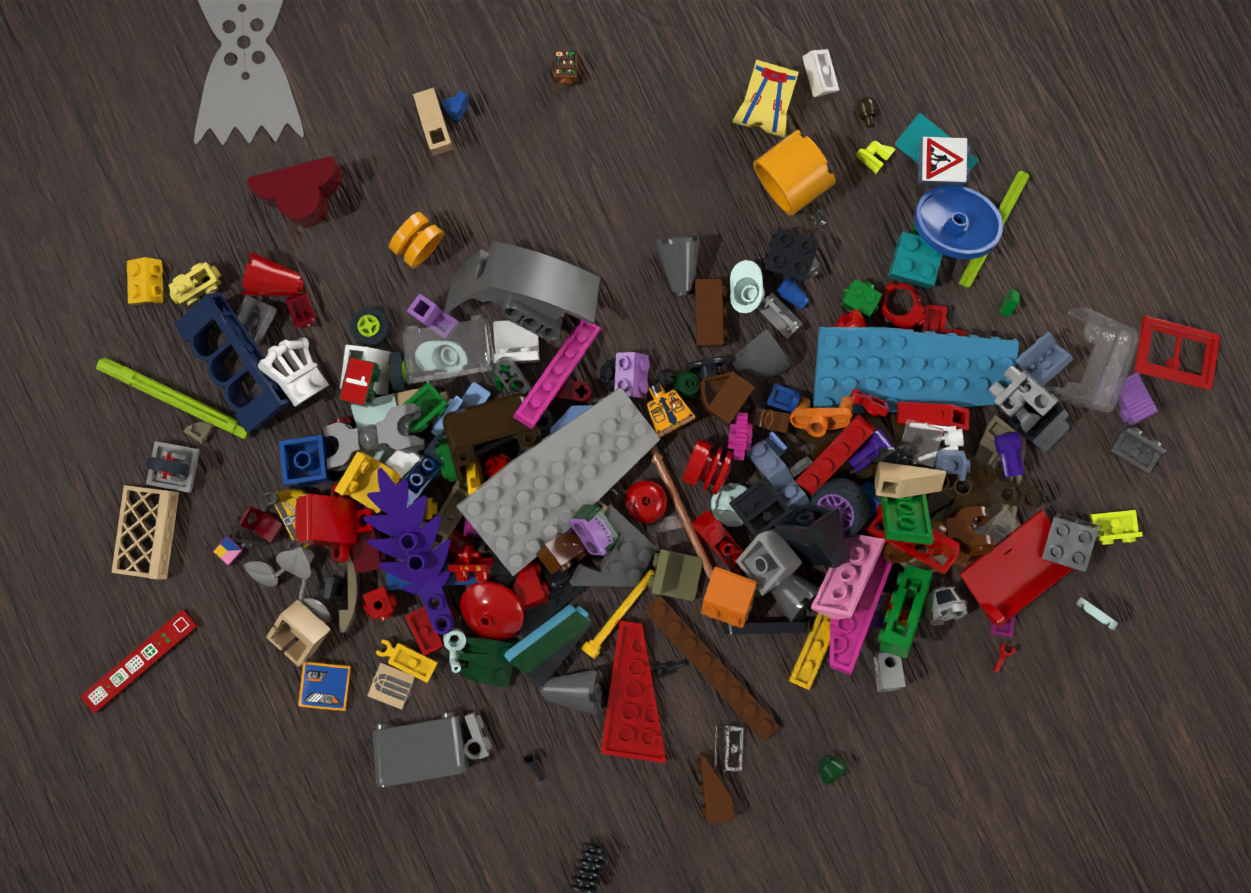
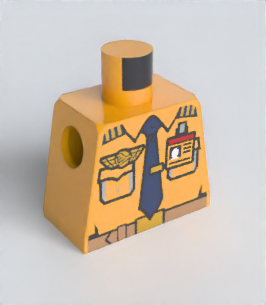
M660 383L649 388L654 400L647 403V408L654 430L659 438L695 420L694 414L675 390L665 393Z

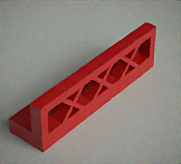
M881 503L877 507V517L867 528L868 532L872 535L884 539L888 544L944 575L959 556L960 543L932 529V545L924 544L928 547L929 552L919 553L915 551L914 546L920 545V543L887 540L885 538V531L881 532L876 529L880 522H883ZM943 555L949 559L942 566L935 562L933 556Z

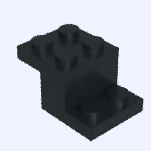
M765 476L729 502V505L741 519L742 525L753 539L760 533L774 529L777 522L792 513Z

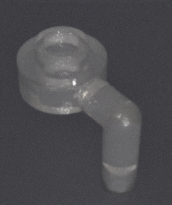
M677 515L666 517L663 523L647 527L648 539L656 547L655 551L660 550L656 533L683 528L682 519L677 520Z

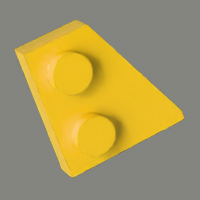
M475 455L471 463L464 465L469 495L485 483L480 459Z

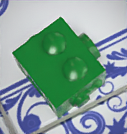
M855 279L850 283L849 288L843 292L844 298L840 306L849 311L857 308L863 315V318L867 320L873 312L877 311L878 302L881 301L882 294L874 290L875 286L866 281L862 283Z

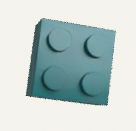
M903 231L898 237L887 278L930 289L935 284L943 254L930 247L921 236Z

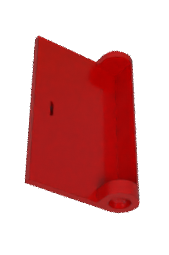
M1043 510L1037 512L997 543L991 553L982 555L959 573L988 619L997 628H1000L1074 569L1042 558L1052 525Z

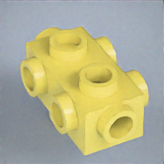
M201 262L191 268L192 271L186 275L181 274L172 280L173 283L168 285L172 300L176 304L179 303L182 306L188 305V307H192L200 301V296L205 293L211 294L218 291V285L221 284L219 278L222 275L215 265L211 267L208 263ZM209 276L210 280L204 283V278Z

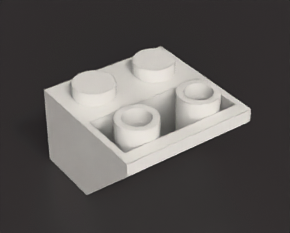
M345 345L340 389L350 356L375 362L379 365L378 369H381L379 381L374 383L373 391H375V395H388L390 382L387 363L389 362V354L393 352Z

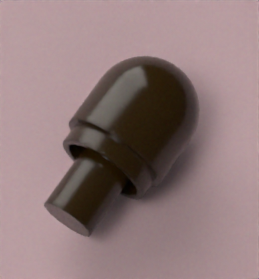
M864 97L858 103L859 115L862 120H865L866 127L871 128L875 126L876 105L872 98Z

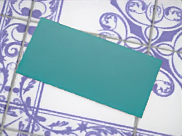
M919 113L894 145L919 164V142L923 137H951ZM971 153L969 159H967V167H969L970 171L979 161Z

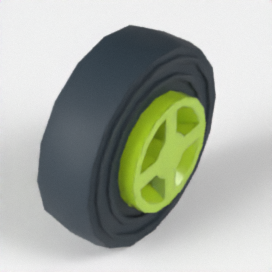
M373 307L358 310L350 322V332L353 338L361 345L368 347L377 346L382 343L390 330L389 320L386 315Z
M401 352L391 353L387 363L389 382L392 384L394 392L406 391L407 382L409 381L406 360H404Z

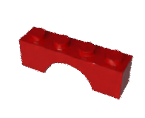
M858 413L832 443L798 476L796 482L812 496L867 440L875 428Z

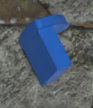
M458 91L456 97L447 98L442 101L447 115L453 121L459 123L469 103L467 94Z
M773 384L766 405L791 414L798 405L800 391Z

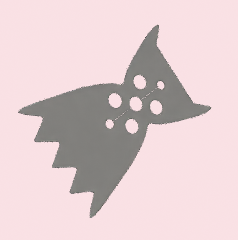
M198 0L213 33L222 44L211 63L205 80L195 128L194 143L197 144L210 128L220 143L224 145L234 127L241 132L248 143H251L261 125L276 142L286 123L303 137L302 123L287 76L276 54L266 43V38L274 28L283 0ZM240 4H244L246 6V10L244 12H240L238 10V6ZM256 18L261 19L264 23L263 29L258 32L253 31L250 27L251 21ZM227 20L233 21L236 25L232 33H225L222 29L223 23ZM243 35L248 36L251 41L250 46L245 49L237 45L238 38ZM255 51H262L265 54V61L263 63L256 64L252 61V55ZM227 53L236 54L238 60L235 65H226L224 57ZM248 72L250 78L243 80L242 73Z

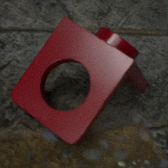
M248 506L239 521L240 526L256 532L271 543L275 541L283 527V523L253 506ZM252 513H256L255 520L248 524V517Z

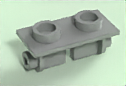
M773 293L767 296L757 307L786 339L803 324Z

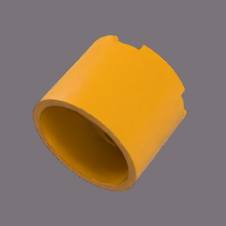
M799 130L794 131L753 162L754 170L766 191L777 205L790 216L797 213L836 183L835 175L828 172L829 169L826 164L828 161L820 149L808 136L805 138L800 136L801 132Z

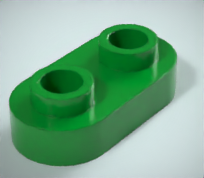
M446 437L438 439L435 450L438 458L442 457L444 466H440L443 478H448L449 482L456 481L458 477Z

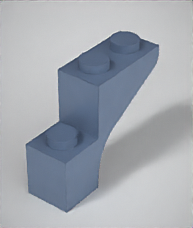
M764 439L750 448V451H746V454L762 476L766 477L792 512L803 505H809L810 501L805 492L794 481L787 466Z

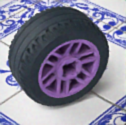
M835 478L825 482L814 492L809 503L812 506L837 509L845 539L854 536L864 527L871 512L869 497H867L868 495L863 491V488L854 481L852 482V480L845 478Z

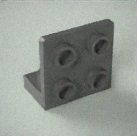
M1057 513L1053 518L1042 558L1085 572L1095 540L1102 526Z

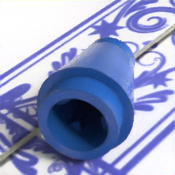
M786 278L777 288L780 297L799 309H802L809 301L794 279Z

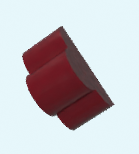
M329 156L247 178V182L253 193L265 204L278 208L292 223L300 227H311L321 222L325 217L328 209L326 196L334 193L340 186L342 169L334 156Z

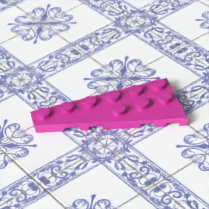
M883 549L852 617L838 620L830 617L829 668L851 675L893 565V563H887L883 559Z

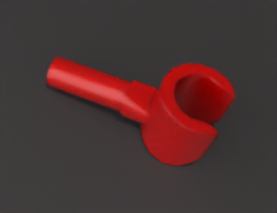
M1006 643L999 646L1000 656L993 670L994 672L999 673L1006 657L1015 652L1014 646L1010 647L1008 653L1004 651Z

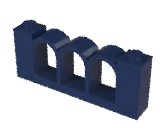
M221 292L206 294L174 324L185 342H190V347L195 356L203 361H208L207 372L210 379L219 386H225V400L233 410L238 412L235 416L247 433L261 429L292 403L279 384L258 368L259 362L265 359V357ZM218 324L228 340L214 352L209 347L207 336L210 329ZM235 349L245 366L231 377L225 370L224 360ZM249 375L253 376L263 391L251 402L246 401L241 393V385Z

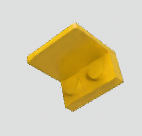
M357 452L334 491L341 495H349L376 513H380L382 510L367 496L370 492H380L378 468H382L390 476L395 486L402 475L366 452Z

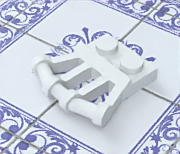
M299 338L295 341H281L279 346L269 348L265 359H262L258 364V368L279 384L295 407L329 385L317 369L318 365L312 362L308 350L309 343L306 338ZM293 349H298L302 362L294 353ZM282 354H284V356L287 358V360L289 361V363L292 365V367L295 369L296 372H293V371L291 370V368L289 367V365H288V364L286 363V361L283 359ZM273 362L276 364L281 373L273 368Z

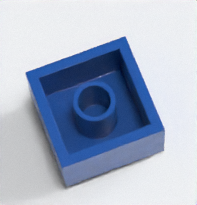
M317 435L279 441L284 486L299 488L334 482V473L327 469L326 463L327 458L332 456L329 438Z

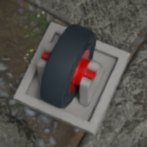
M155 441L152 457H149L147 461L149 472L146 485L192 493L200 449Z

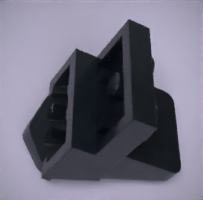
M1028 402L1024 404L1029 413L1040 414ZM1055 404L1029 432H1025L1022 429L1021 422L1016 415L1013 417L1009 416L1007 423L1038 449L1046 452L1068 431L1069 424L1065 419L1069 414L1065 409Z

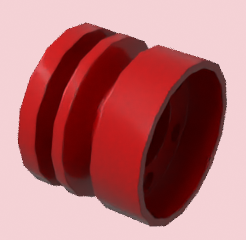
M698 438L681 481L695 487L700 478L704 479L703 490H707L710 482L714 483L711 493L717 495L729 475L733 452L728 450L724 459L720 458L723 450L722 447H719L716 453L712 455L710 454L712 444Z

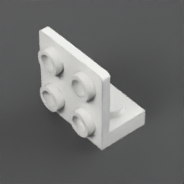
M508 320L493 322L495 364L501 357H509L515 364L540 362L537 335Z

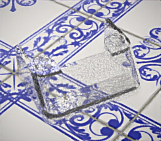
M1087 307L1069 309L1068 314L1086 321L1083 335L1087 341L1095 344L1081 384L1068 382L1062 388H1043L1065 403L1099 412H1110L1116 407L1139 344V333L1134 328Z

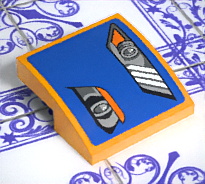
M305 661L302 666L298 706L345 711L351 666Z

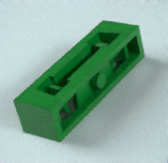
M906 565L904 573H899L896 584L899 585L898 591H893L890 602L893 604L892 610H887L884 619L887 625L885 629L881 628L878 642H881L882 652L908 658L931 585L933 572ZM907 588H909L908 596L915 599L907 621L906 637H904L905 627L898 625L906 601Z

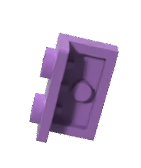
M636 352L616 353L614 391L616 388H622L628 397L647 399L649 389L647 382L650 367L649 355Z

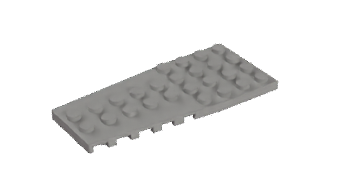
M616 388L614 392L600 399L597 404L580 413L571 422L561 426L558 431L548 435L542 442L509 462L456 507L511 575L514 576L537 557L536 553L546 543L558 535L564 534L572 527L569 520L583 504L594 505L660 438L623 389Z

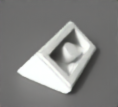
M828 49L813 50L803 56L813 97L840 91Z

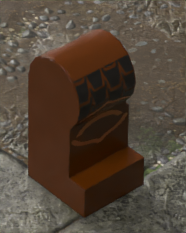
M750 407L747 424H753V427L785 435L791 414Z

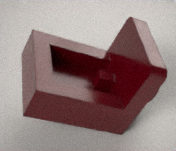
M307 292L286 298L285 302L292 316L294 328L300 327L305 329L312 326L313 322L316 321V314Z

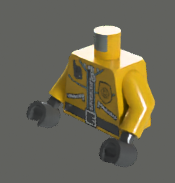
M285 489L275 493L267 492L262 495V497H270L271 502L264 504V506L275 505L292 538L286 549L290 546L304 549L310 545L297 543L295 535V505L299 496L312 493H307L300 489Z

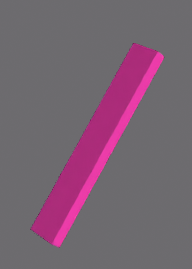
M583 320L579 321L515 412L513 418L533 429L601 330L599 326L594 323L591 325Z

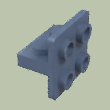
M1047 332L1027 351L1023 352L1016 362L1021 372L1026 371L1043 387L1067 366L1073 358L1071 354L1058 346L1053 335Z

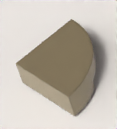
M197 422L186 427L183 432L204 444L215 425L208 422Z

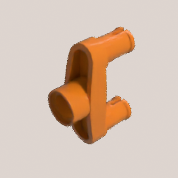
M845 396L841 398L838 408H810V399L802 397L799 399L797 407L791 413L790 422L796 428L806 429L813 437H822L827 430L844 428L849 425L854 403L850 401L851 397Z

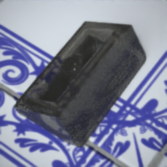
M716 726V770L742 771L744 726Z

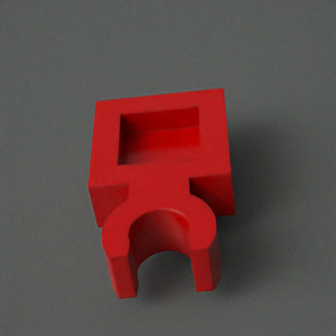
M853 388L850 397H852L850 401L865 406L866 411L874 416L881 415L885 417L889 411L887 401L869 393L864 394L862 391Z

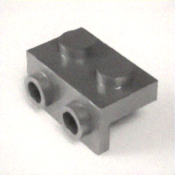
M245 296L236 316L256 346L259 347L277 309L251 296Z
M1135 427L1121 429L1109 452L1143 473L1149 474L1159 456L1164 455L1166 450L1161 447L1162 444L1159 441L1145 438L1142 436L1143 432Z

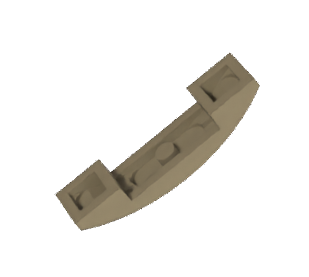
M465 470L461 473L465 487L461 488L459 480H457L450 495L437 516H441V522L430 551L451 537L463 517V514L456 506L469 496Z
M351 549L348 560L345 563H339V565H347L348 609L339 610L340 633L347 632L350 629L360 600L359 573H355Z

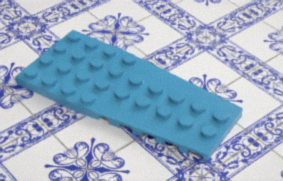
M819 327L813 408H838L841 398L845 396L850 397L853 388L862 391L864 394L869 393L887 401L888 412H897L898 402L950 404L958 407L998 405L994 402L996 398L991 394L989 388L996 381H999L1005 388L1012 383L1003 374L1011 366L1016 368L1019 342L1017 339L1002 340L999 337H991V339L979 338L977 335H969L967 337L957 336L955 333L943 335L932 331L920 333L909 329L885 327ZM854 403L851 413H865V406Z

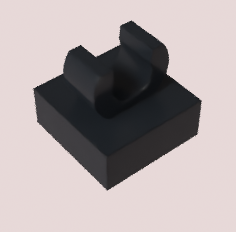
M333 576L323 578L322 581L326 582L325 589H320L323 598L344 601L348 579Z

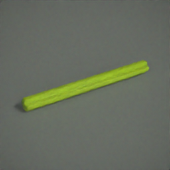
M1024 171L1017 173L998 208L1003 225L1029 178V174ZM987 255L970 260L959 281L961 286L969 288L972 285Z

